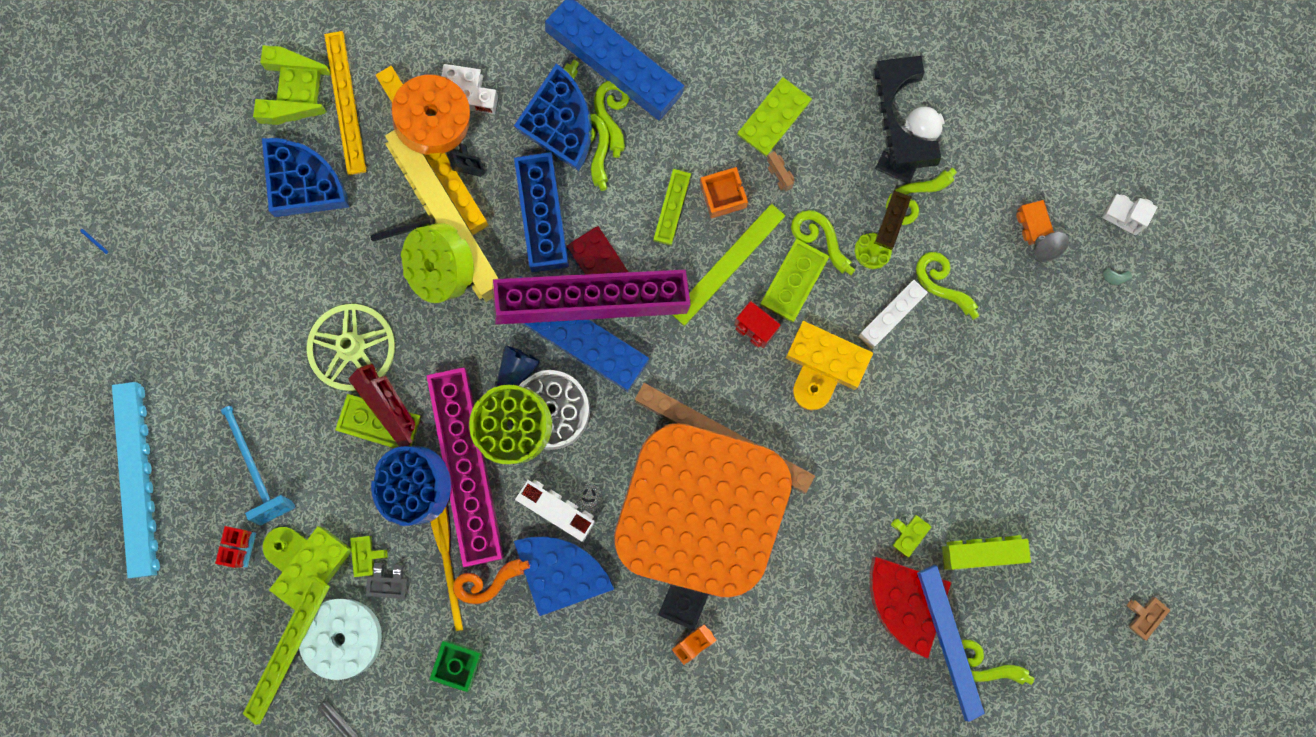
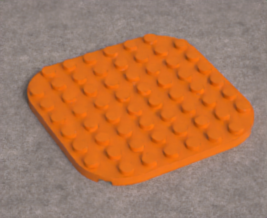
M680 423L669 424L653 432L640 449L614 533L615 549L621 562L637 575L719 597H734L746 593L760 581L765 572L791 492L792 480L789 468L776 452L767 447L695 426Z

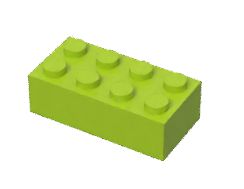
M1021 535L1005 537V541H1002V537L986 538L983 543L982 539L966 540V544H963L962 540L946 542L947 546H942L944 570L1031 563L1028 539H1022Z

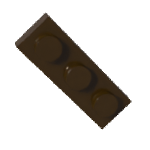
M893 191L874 244L890 250L894 248L912 198L911 196Z

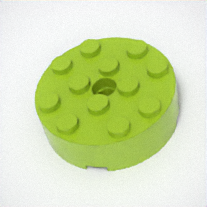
M436 223L414 229L406 237L401 251L404 278L421 299L430 303H441L462 296L467 286L471 285L473 279L474 264L468 243L457 234V229L445 223Z
M516 385L497 386L488 390L475 403L470 415V435L474 445L487 459L500 464L525 463L538 456L550 439L552 432L550 410L545 401L528 388ZM510 419L513 421L514 424L511 430H509L507 427L508 421Z

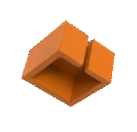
M737 167L700 178L701 190L711 219L747 208L748 200L743 186L741 187L742 182Z

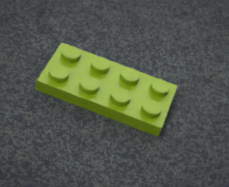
M782 77L738 131L737 135L767 157L809 105L812 98Z
M796 239L760 305L794 323L830 256Z
M347 394L335 431L391 448L399 447L365 401L360 397ZM409 412L415 422V429L411 435L412 443L409 445L412 446L422 416Z

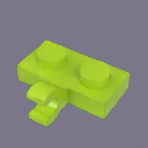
M917 515L912 518L907 526L899 519H894L890 525L901 534L892 546L909 558L932 527Z
M372 536L350 538L354 577L373 575L374 559L388 558L387 550L373 551Z

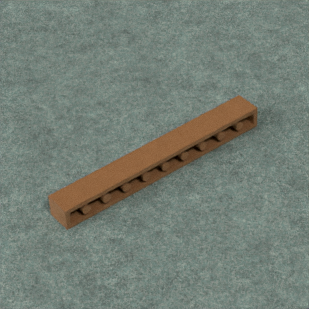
M643 383L635 398L637 404L674 424H687L754 443L646 383ZM782 458L791 474V487L803 494L807 493L815 475Z

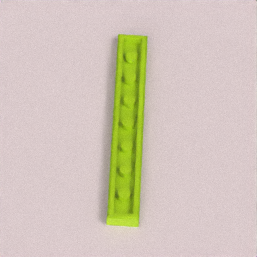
M771 203L689 292L691 305L687 314L672 316L685 327L785 218V215Z
M312 576L243 712V715L255 725L260 724L330 588L327 583L317 576Z

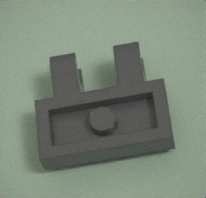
M374 563L373 576H367L365 596L406 599L408 579L402 578L404 564H394L392 578L383 577L384 563Z

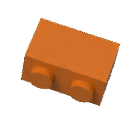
M1044 200L1022 205L1018 209L1016 217L1018 222L1022 223L1024 229L1022 230V236L1025 241H1028L1029 245L1035 244L1036 239L1040 236L1054 233Z

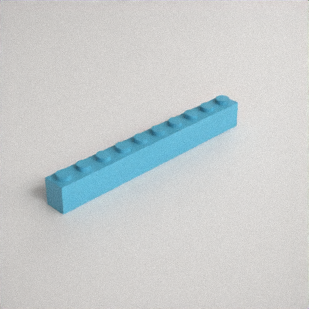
M136 382L112 385L127 578L155 576L160 569V563L156 559L155 553L158 550V542L154 540L156 522L152 518V512L155 511V505L151 501L150 493H153V484L149 482V474H151L152 468L147 459V455L150 454L149 444L146 443L148 427L144 424L147 410L143 405L142 398L145 397V390L143 386L141 387V384Z

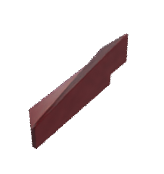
M372 363L357 368L348 378L349 382L399 447L409 446L412 443L411 435L415 429V422L386 375L379 378Z

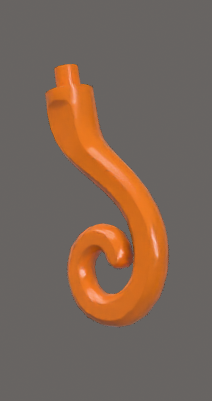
M521 559L506 563L497 573L491 586L481 593L478 592L483 589V581L478 575L474 573L461 574L453 583L454 594L459 600L468 604L488 602L499 593L507 580L524 574V570L529 569L530 564L528 561L522 562ZM465 582H472L474 584L471 588L472 593L464 590L463 584Z

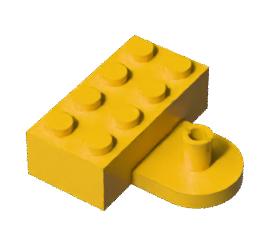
M802 321L786 356V359L802 366L793 387V395L796 402L804 409L818 410L829 402L837 383L856 390L873 352Z

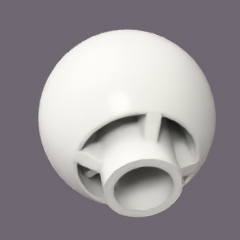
M919 107L907 116L906 123L901 128L918 139L935 141L940 136L942 125L945 123L942 114H938L933 108Z

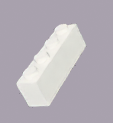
M913 280L858 337L872 350L928 292Z

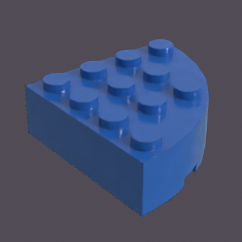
M556 63L514 124V127L518 132L579 172L590 147L592 134L591 116L587 102L578 85L569 73Z
M262 138L269 212L274 217L350 207L342 181L329 163L317 152L303 144L286 139Z
M528 537L514 541L521 561H528L530 564V568L525 569L524 573L539 616L615 589L609 575L601 564L588 552L575 544L550 537Z

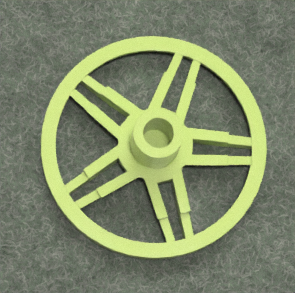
M359 304L340 305L324 313L313 325L307 340V357L312 370L324 383L339 390L356 391L352 385L334 382L335 378L349 361H352L357 368L363 367L358 362L362 357L367 365L371 364L364 353V349L388 339V355L384 365L377 372L379 378L384 376L394 358L395 339L388 322L375 310ZM349 310H352L353 332H348ZM355 310L374 316L384 329L358 335ZM344 311L342 335L337 336L317 332L322 323L330 316ZM387 333V336L367 344L364 341L365 339ZM319 336L336 340V344L334 346L314 338ZM313 343L337 351L325 375L319 370L315 362ZM340 358L343 359V363L337 369L333 377L329 379L328 377L330 376L331 372L335 368Z

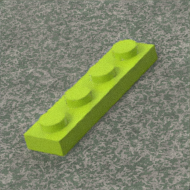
M673 169L653 241L672 246L691 173Z

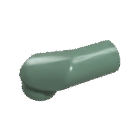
M1108 268L1102 274L1104 279L1113 285H1120L1132 279L1129 271L1118 274Z

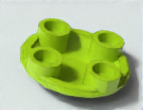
M877 233L862 235L855 244L854 252L856 259L861 265L869 269L882 268L891 258L892 250L874 244Z

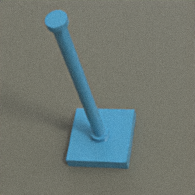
M227 406L221 410L222 415H225L263 502L262 505L245 514L249 521L261 526L296 507L292 500L282 495L270 500L232 413L233 408L232 406Z

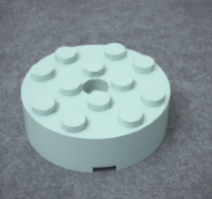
M352 599L328 600L321 603L299 647L301 657L309 669L323 678L342 680L356 676L367 670L377 658L381 648V626L372 610L359 601ZM339 633H342L345 637L343 644L337 641Z

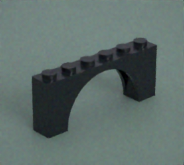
M922 56L877 61L876 67L873 69V79L877 80L876 95L877 97L880 96L881 101L879 102L880 114L883 113L884 117L882 119V128L887 133L885 144L890 150L888 160L889 164L893 166V171L938 166L941 160L939 142L918 139L905 132L897 123L892 110V101L901 89L909 84L922 81L925 73Z

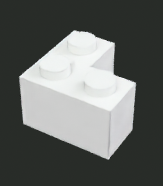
M1116 194L1111 199L1102 218L1137 235L1149 225L1157 206L1153 205V202L1148 199L1140 198L1133 203L1127 196Z

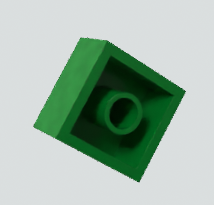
M448 640L442 641L429 680L469 692L483 652Z

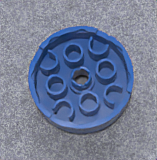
M419 446L397 447L381 457L375 467L374 480L371 481L373 501L380 514L389 522H394L400 526L421 525L436 519L445 509L451 492L450 474L443 459L431 449Z

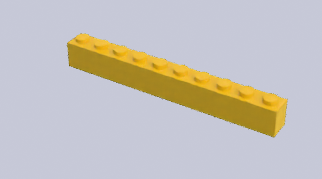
M389 66L377 73L376 77L393 103L396 92L403 84L393 67ZM423 154L472 235L488 227L486 219L458 173L452 171L446 154Z

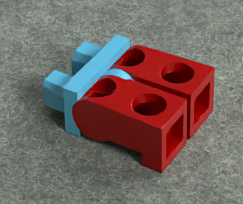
M225 526L220 544L229 545L230 547L219 546L215 564L232 568L248 567L256 533Z

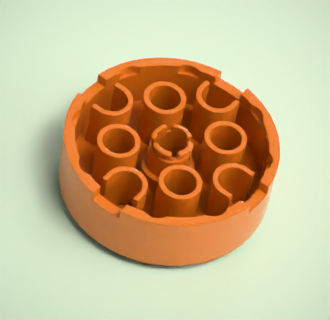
M421 75L405 82L396 92L392 103L394 130L400 141L411 150L425 155L432 153L443 154L457 147L467 134L470 117L469 102L463 90L453 81L438 75Z

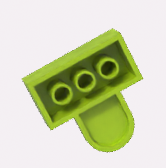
M317 526L308 539L288 527L273 529L264 539L263 553L266 559L282 571V573L269 591L295 610L312 576H317L328 584L351 554V548L321 526Z

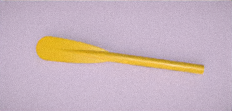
M446 506L443 512L431 521V527L438 549L442 554L455 631L463 630L458 598L453 591L454 576L449 554L450 528Z

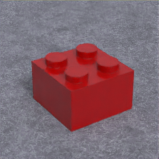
M752 301L738 315L734 324L736 326L735 330L742 336L746 334L751 338L750 342L757 348L761 346L763 349L781 326Z

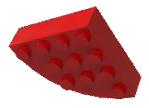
M873 557L869 583L872 604L879 620L886 631L899 644L909 651L928 659L936 630L917 574L919 571ZM942 579L946 595L948 596L951 582Z

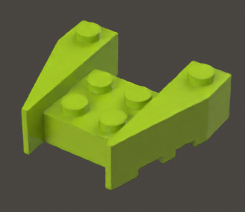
M263 45L261 65L268 71H280L276 100L255 99L254 119L260 124L279 125L289 121L326 114L325 108L322 104H317L321 75L331 76L328 67L283 47Z

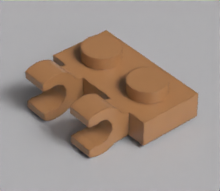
M775 151L768 154L767 161L770 165L768 170L771 175L775 173L779 180L777 185L780 190L788 191L792 189L793 181L795 180L790 171L787 172L785 169V162L781 155H777Z

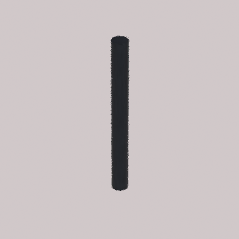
M429 218L371 234L370 238L374 242L404 234L419 227L435 224V220Z

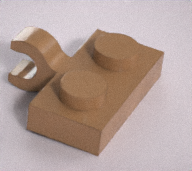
M1152 597L1145 607H1142L1136 600H1130L1126 605L1137 614L1129 628L1146 641L1170 612V609L1156 597Z

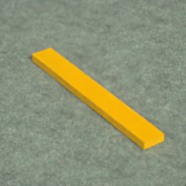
M339 31L324 34L347 175L365 173L367 170L344 33Z

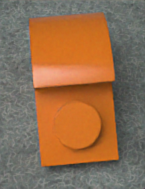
M702 625L673 647L672 651L684 665L694 659L702 650L712 645L716 639L711 630Z

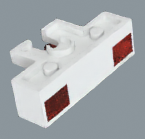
M448 64L443 65L442 77L453 81L463 90L468 99L470 111L495 114L498 95L496 90L481 88L483 75L480 74L481 69Z
M534 479L532 482L527 480L515 500L584 542L596 523L592 520L594 516L585 510L583 513L577 511L578 506L569 500L566 503L561 501L562 496L553 490L545 491L542 489L544 485Z

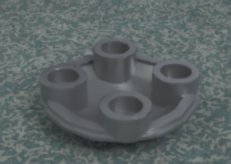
M1058 229L1054 233L1040 236L1036 239L1035 259L1039 262H1049L1060 257L1065 252L1069 244V238L1063 230Z

